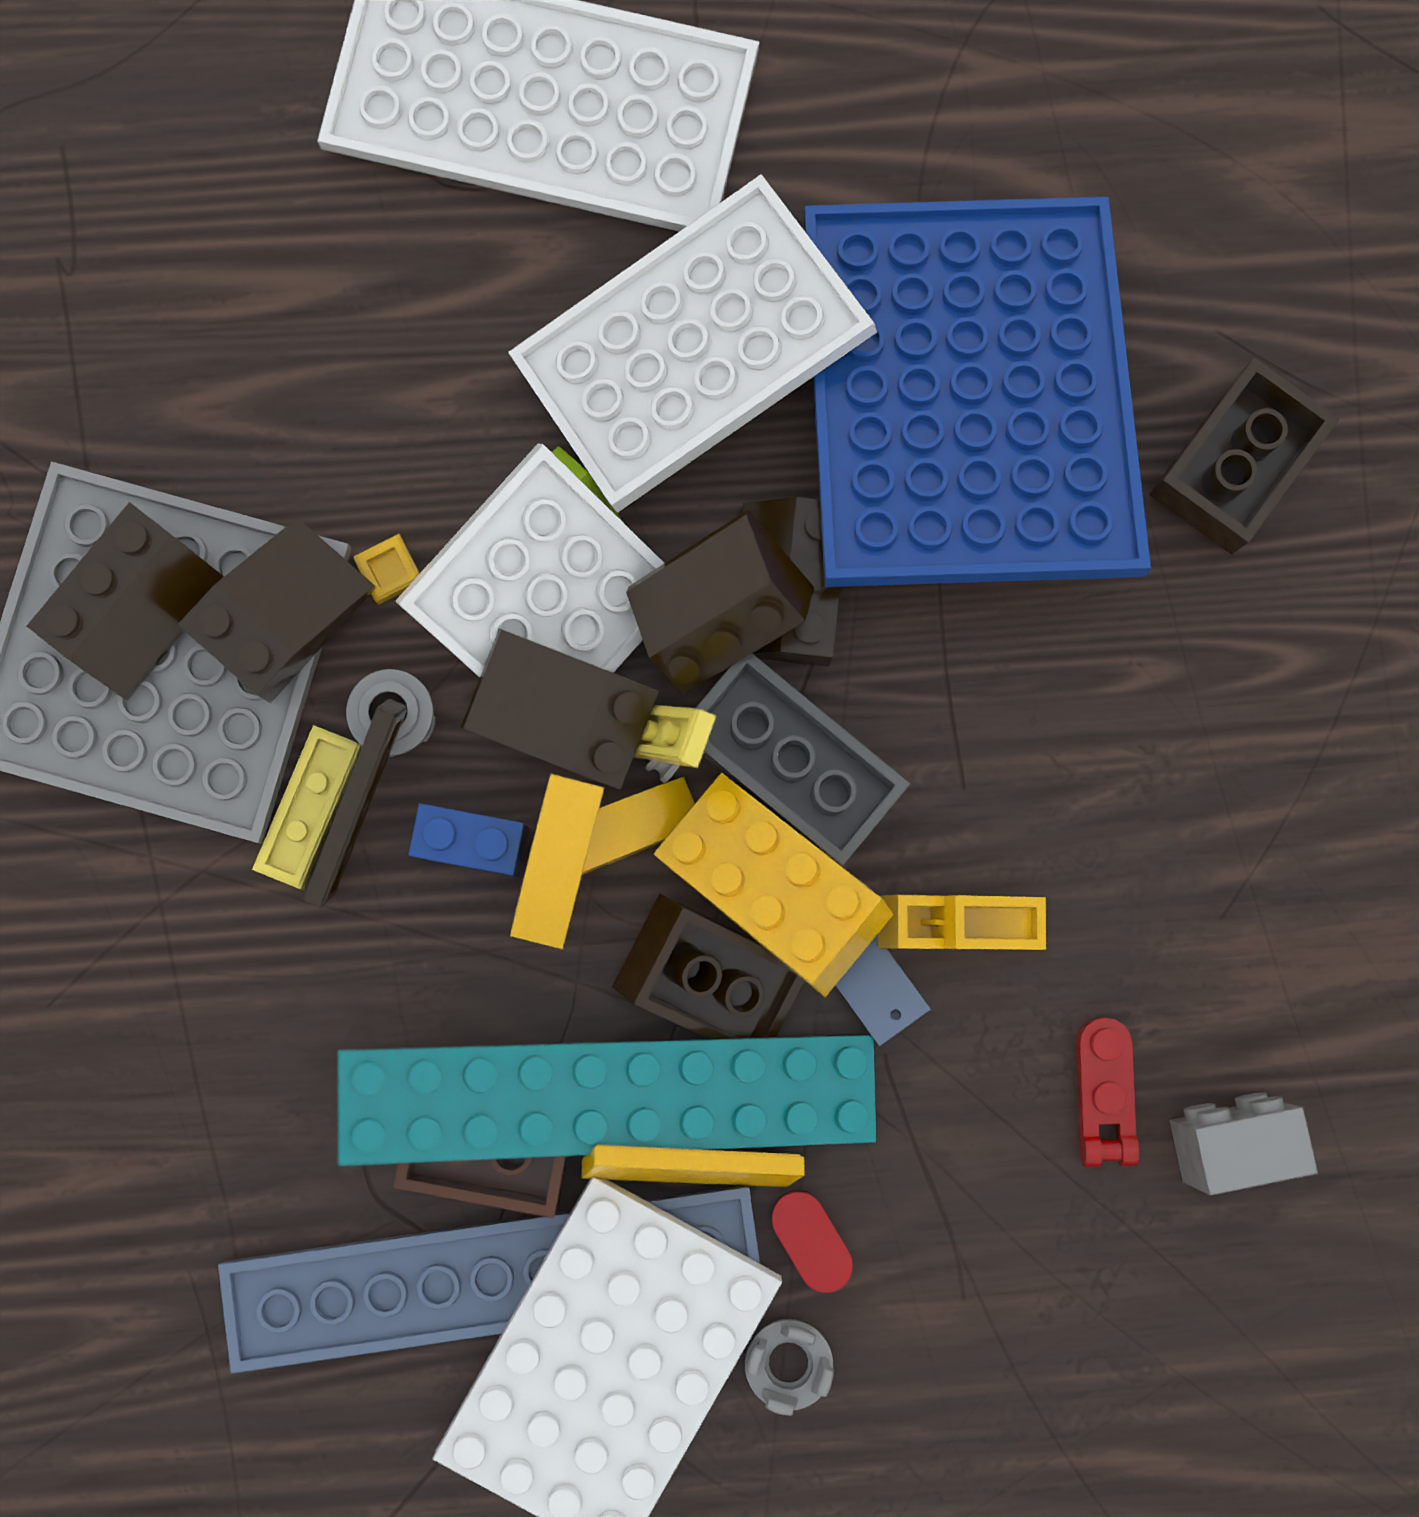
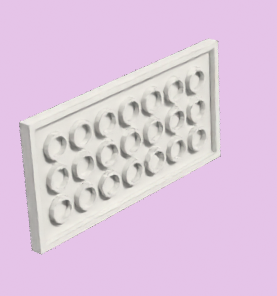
M355 0L318 137V143L321 149L680 232L723 200L759 51V41L579 0Z

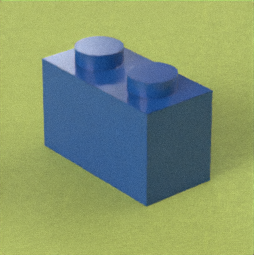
M419 803L408 856L519 878L529 827L521 822Z

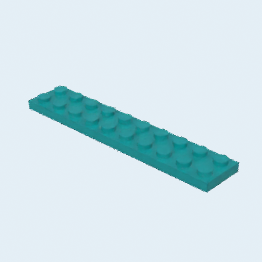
M871 1035L337 1050V1164L339 1166L591 1155V1150L596 1145L709 1150L876 1142L874 1038Z

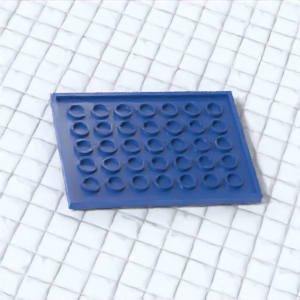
M1109 197L805 206L804 230L872 319L877 333L813 377L825 587L1147 577L1151 564Z

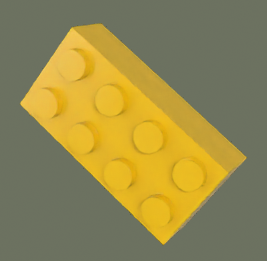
M723 773L716 778L654 852V855L673 873L824 997L829 994L894 915L881 897Z

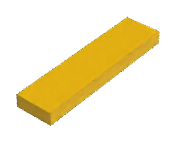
M596 1145L591 1150V1155H586L582 1159V1178L585 1179L597 1177L608 1180L789 1187L805 1176L804 1157H800L799 1154Z

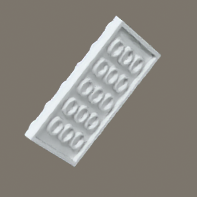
M761 174L508 353L600 490L618 513L877 333L872 319Z
M592 1177L589 1179L435 1450L433 1460L538 1517H648L782 1284L781 1275L607 1179Z

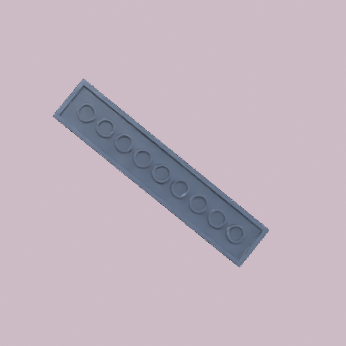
M749 1185L645 1200L760 1264ZM571 1211L557 1212L554 1218L537 1215L223 1261L218 1264L230 1372L238 1373L502 1334Z

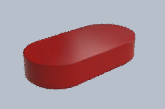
M802 1190L789 1191L780 1196L772 1209V1225L801 1277L810 1288L818 1292L831 1293L841 1289L851 1277L853 1269L852 1258L822 1205L814 1195Z

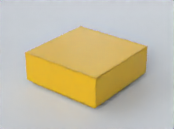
M400 534L353 556L361 574L376 586L371 594L378 605L402 594L420 574Z

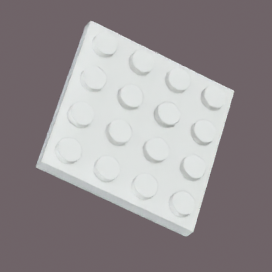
M538 443L395 602L479 678L499 628L614 673L643 640L626 591L630 585L663 565L664 562L548 448Z

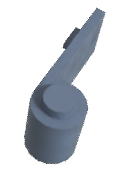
M877 935L835 985L879 1047L931 1010L887 948H878Z

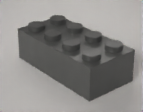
M750 654L733 664L695 708L716 716L702 756L841 867L910 785L908 781L754 654Z

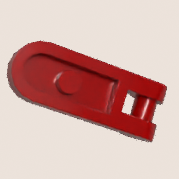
M1094 1018L1082 1025L1076 1040L1081 1162L1083 1167H1100L1102 1161H1118L1120 1166H1137L1139 1163V1144L1136 1136L1133 1045L1131 1035L1126 1027L1115 1019ZM1099 1124H1116V1140H1100Z

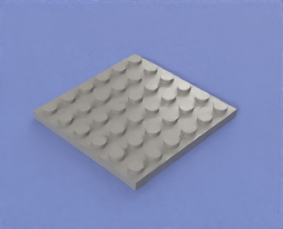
M51 462L0 621V771L263 844L322 648L281 693L269 703L257 696L184 631L132 696L125 700L69 661L26 626L129 502L224 577L286 526ZM319 536L348 562L352 550L349 544Z

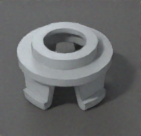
M385 669L367 675L354 687L347 702L346 717L352 735L359 744L363 745L372 722L369 709L374 698L386 692L400 695L405 700L408 711L389 756L393 757L413 750L422 742H427L434 730L436 716H434L433 702L428 690L416 677L401 670Z
M781 1319L767 1324L752 1338L745 1356L746 1377L751 1389L765 1403V1407L774 1413L792 1416L794 1410L810 1406L821 1396L826 1397L831 1388L834 1370L830 1347L824 1336L815 1327L806 1322L796 1319ZM786 1342L801 1346L808 1358V1365L804 1375L798 1380L791 1382L776 1378L769 1367V1357L773 1349Z

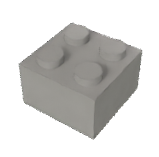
M1267 1093L1247 1094L1236 1097V1106L1230 1108H1216L1215 1103L1189 1106L1183 1109L1185 1117L1169 1120L1183 1183L1208 1195L1318 1173L1303 1107L1284 1103L1281 1096L1267 1097Z

